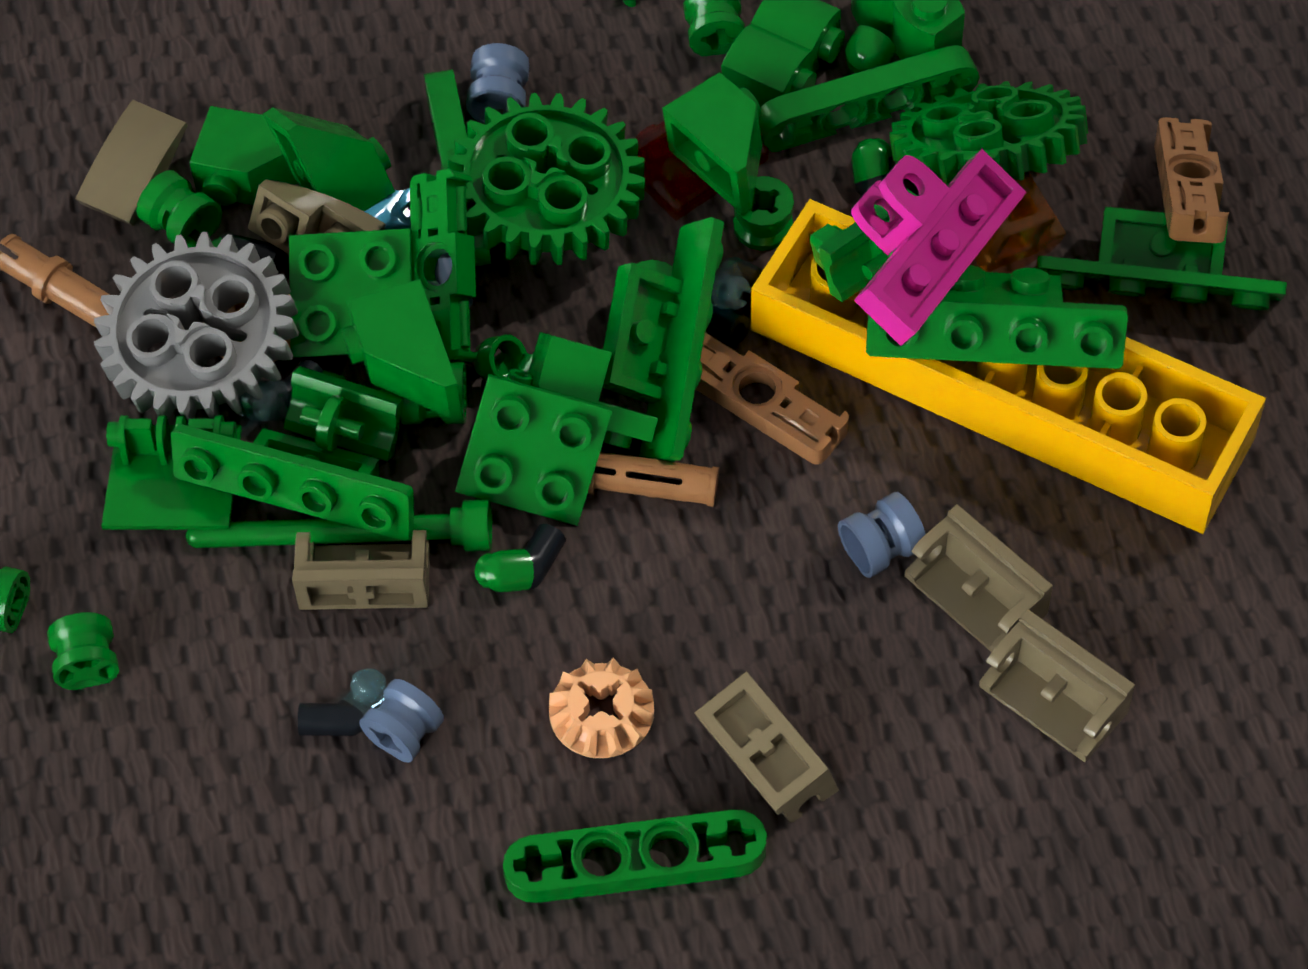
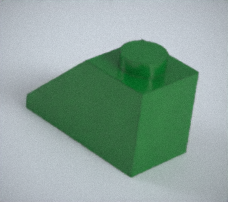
M719 72L662 107L668 147L677 158L743 215L752 209L762 150L759 125L762 112L758 101L748 89L744 87L738 88Z
M210 106L189 162L197 192H204L222 206H230L235 202L254 205L258 187L265 179L293 185L297 184L262 114Z
M273 107L263 113L298 186L329 195L362 211L368 210L395 192L386 173V170L391 168L390 159L381 144L374 137L366 139L347 125Z
M414 280L347 300L352 325L341 328L351 363L356 364L364 361L371 384L448 418L462 415L458 384L421 280Z

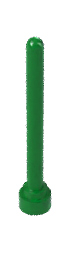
M464 500L462 507H451L450 514L414 515V530H426L427 540L451 539L452 546L463 545L465 552L491 551L493 522L490 500ZM322 518L230 522V529L187 530L185 535L187 543L193 548L295 545L297 532H310V542H314V544L403 541ZM413 533L407 541H412Z

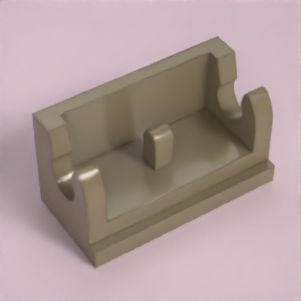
M958 504L949 510L948 515L925 534L911 551L918 558L905 570L904 577L991 652L1017 624L1019 618L1027 609L1041 619L1048 614L1053 585Z
M413 530L412 544L316 546L314 542H310V532H297L292 583L299 610L428 608L430 542L427 540L426 530Z
M1029 609L1021 615L1017 624L989 655L986 662L991 667L979 682L980 688L1084 763L1127 715L1135 688L1134 683Z
M747 671L694 712L698 720L776 814L782 813L789 822L793 823L802 817V812L799 809L809 798L816 796L819 800L825 801L839 791L829 768Z

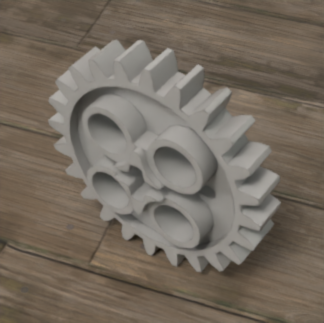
M202 232L196 247H188L185 239L180 234L176 235L174 251L166 253L159 244H153L152 253L154 260L148 264L133 256L130 261L136 274L132 278L117 274L113 276L120 295L101 296L100 300L109 315L94 319V324L102 336L94 341V346L103 360L100 365L109 381H113V385L122 399L131 397L140 413H144L153 406L157 416L166 415L167 419H169L177 408L179 414L185 416L188 424L189 419L195 418L197 409H204L209 419H214L215 415L219 414V405L227 403L238 414L242 412L239 396L247 392L259 400L264 397L258 384L262 377L273 381L281 379L273 361L292 360L293 354L285 340L298 337V329L293 318H291L298 314L297 307L292 296L288 295L291 290L284 274H278L270 256L260 259L252 243H248L238 251L232 235L227 234L216 248L213 246L208 233ZM189 289L181 297L171 299V296L177 291ZM246 303L239 311L226 313L232 306ZM166 342L159 350L147 352L154 344ZM224 356L216 365L203 367L211 358Z

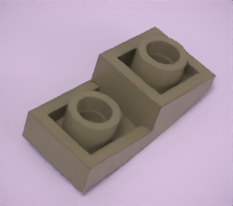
M132 100L105 140L75 199L86 207L134 226L138 220L136 208L142 191L155 176L168 170L188 124Z
M265 179L258 187L248 229L289 254V235L384 230L386 224L372 215L329 195L305 187Z

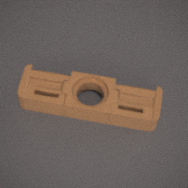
M1165 117L1160 118L1158 121L1154 148L1168 235L1175 241L1221 243L1225 238L1229 212L1219 211L1223 178L1218 152L1208 151L1212 123L1207 120L1191 119L1190 123H1179L1178 118Z
M705 333L700 359L702 363V376L696 390L810 463L822 464L848 434V413L844 411L839 417L799 392L798 380L750 350L742 356ZM763 383L773 389L775 394L765 403L752 404L743 399L740 392L748 384Z

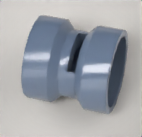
M503 43L487 44L475 50L470 67L471 79L474 82L468 88L466 101L467 111L472 118L485 123V108L487 107L504 109L503 114L507 113V98L510 97L517 101L521 108L526 106V92L523 87L528 81L530 64L529 58L523 51L515 46Z
M893 492L878 500L873 511L867 514L856 512L842 519L838 524L839 536L845 551L867 578H871L886 570L890 560L898 555L903 557L914 555L911 552L912 549L926 534L917 512L905 496L899 492Z

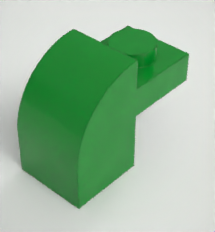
M539 332L529 368V373L534 377L532 386L612 408L613 411L603 441L604 443L630 449L633 438L652 443L658 421L657 417L599 401L612 352Z

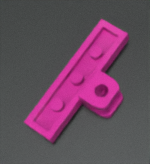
M983 149L967 161L948 186L923 162L913 156L905 155L896 163L882 181H876L851 209L853 219L860 229L887 256L895 249L854 301L902 346L917 333L1027 192ZM903 179H908L916 185L919 196L912 195L906 190ZM874 205H880L888 212L890 222L878 217Z

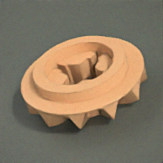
M614 657L608 663L595 664L585 659L580 668L571 673L563 672L559 684L554 692L550 693L549 719L555 735L567 748L582 756L611 758L622 755L635 748L646 737L653 723L654 701L652 689H649L642 680L638 669L631 671L622 667ZM617 692L613 698V711L618 718L613 714L609 716L603 711L596 713L593 717L591 715L588 716L590 705L585 693L590 697L593 695L597 699L603 700Z

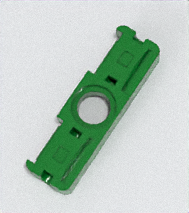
M451 169L438 170L436 176L427 173L417 174L410 181L412 281L420 279L449 361L467 364L474 362L478 354L477 352L470 351L469 299L476 298L474 236L467 235L465 183L473 181L472 177L468 174ZM448 252L452 259V272L448 280L439 285L435 277V265L438 259Z

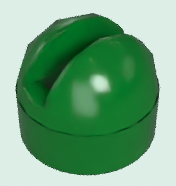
M866 25L856 27L845 48L848 67L854 73L889 64L896 53V46L888 36Z
M513 335L490 337L476 347L475 352L478 354L473 362L474 370L485 382L487 381L488 374L507 378L509 370L516 369L523 354L527 353L523 343ZM499 348L501 352L494 357L496 351Z

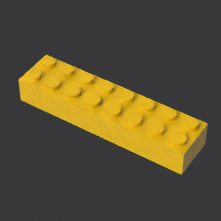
M808 200L751 288V331L1189 529L1204 534L1255 440L1266 401L1265 397L1126 337L1123 366L1119 369L869 356L866 353L868 314L854 301L863 289L843 302L830 294L825 271L815 262L810 244L811 234L825 225L830 224L844 230L854 224L855 220L853 217L817 201Z

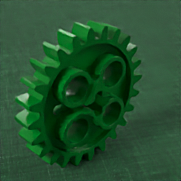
M1004 81L1000 85L987 86L982 83L977 86L976 91L971 92L956 88L954 91L955 95L951 97L938 94L933 95L932 104L915 103V112L900 113L901 121L892 122V132H889L893 161L897 163L905 155L913 156L923 162L939 178H942L943 182L948 186L967 161L981 149L1012 178L1019 181L1024 180V172L1030 170L1044 174L1047 172V163L1064 165L1067 163L1066 155H1078L1080 153L1079 145L1087 144L1088 125L1085 105H1081V98L1079 96L1070 97V90L1065 89L1054 92L1053 85L1051 84L1033 89L1032 82H1026L1016 88L1010 86L1009 81Z
M531 93L529 106L523 108L512 97L507 98V113L503 115L491 107L485 108V125L469 120L467 122V137L455 138V155L448 157V169L468 174L472 177L473 181L465 183L467 234L473 235L483 231L484 248L487 250L495 247L500 242L505 243L506 259L508 260L514 258L521 249L529 251L531 265L538 263L542 252H550L556 265H562L564 251L572 250L582 261L586 260L587 244L593 243L598 248L606 251L609 249L610 233L624 237L627 234V219L638 218L639 201L644 200L645 160L643 157H638V140L636 138L625 139L626 124L623 121L607 126L608 110L606 108H602L589 115L586 113V99L584 98L578 100L572 108L564 107L561 93H556L551 105H542L537 93Z

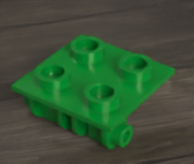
M410 228L289 235L290 295L298 310V314L291 318H293L299 332L298 337L290 339L292 358L349 355L341 330L343 327L352 325L347 300L412 281Z
M510 369L507 378L488 374L455 492L483 500H490L493 503L578 526L613 409L532 386L533 375L520 369Z
M121 415L119 422H108L106 430L108 447H113L101 524L102 530L230 529L234 494L177 479L173 471L171 432L177 424H183L241 440L242 426L236 425V422H225L223 415H215L214 419H189L188 424L184 415H178L175 425H169L166 415H159L156 425L152 424L151 419H130L128 415Z

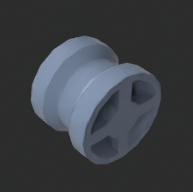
M394 679L383 690L384 701L378 708L369 709L359 720L364 734L376 746L400 761L409 763L420 752L419 741L426 733H433L440 727L444 721V715L436 703L423 691L404 680Z

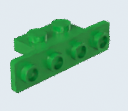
M1105 206L1098 261L1051 256H1038L1036 261V269H1041L1049 275L1061 276V287L1066 290H1082L1084 288V280L1109 283L1108 292L1122 296L1142 297L1145 296L1146 287L1170 289V299L1179 302L1207 303L1208 294L1233 296V307L1250 310H1268L1270 300L1281 301L1286 295L1287 282L1222 275L1227 227L1224 241L1221 243L1175 241L1168 235L1166 217L1163 212Z
M714 217L689 223L680 228L671 276L632 262L618 266L603 350L612 352L602 388L648 403L647 414L658 418L652 443L642 440L639 457L657 458L670 462L680 461L691 438L692 425L690 416L695 389L702 376V363L700 359L705 330L713 314L711 296L715 273L723 257L721 239L724 222Z
M969 265L917 333L902 346L868 315L866 353L869 356L1119 369L1123 366L1128 312L1127 308L1123 305L1063 302L1061 276L1049 275L1041 269L1020 268L1012 273L985 272L980 267Z
M177 424L171 432L174 476L179 480L407 541L413 533V488L407 484L381 478L379 474V459L339 448H335V450L330 452L318 448L316 442L262 428L253 443L183 424Z

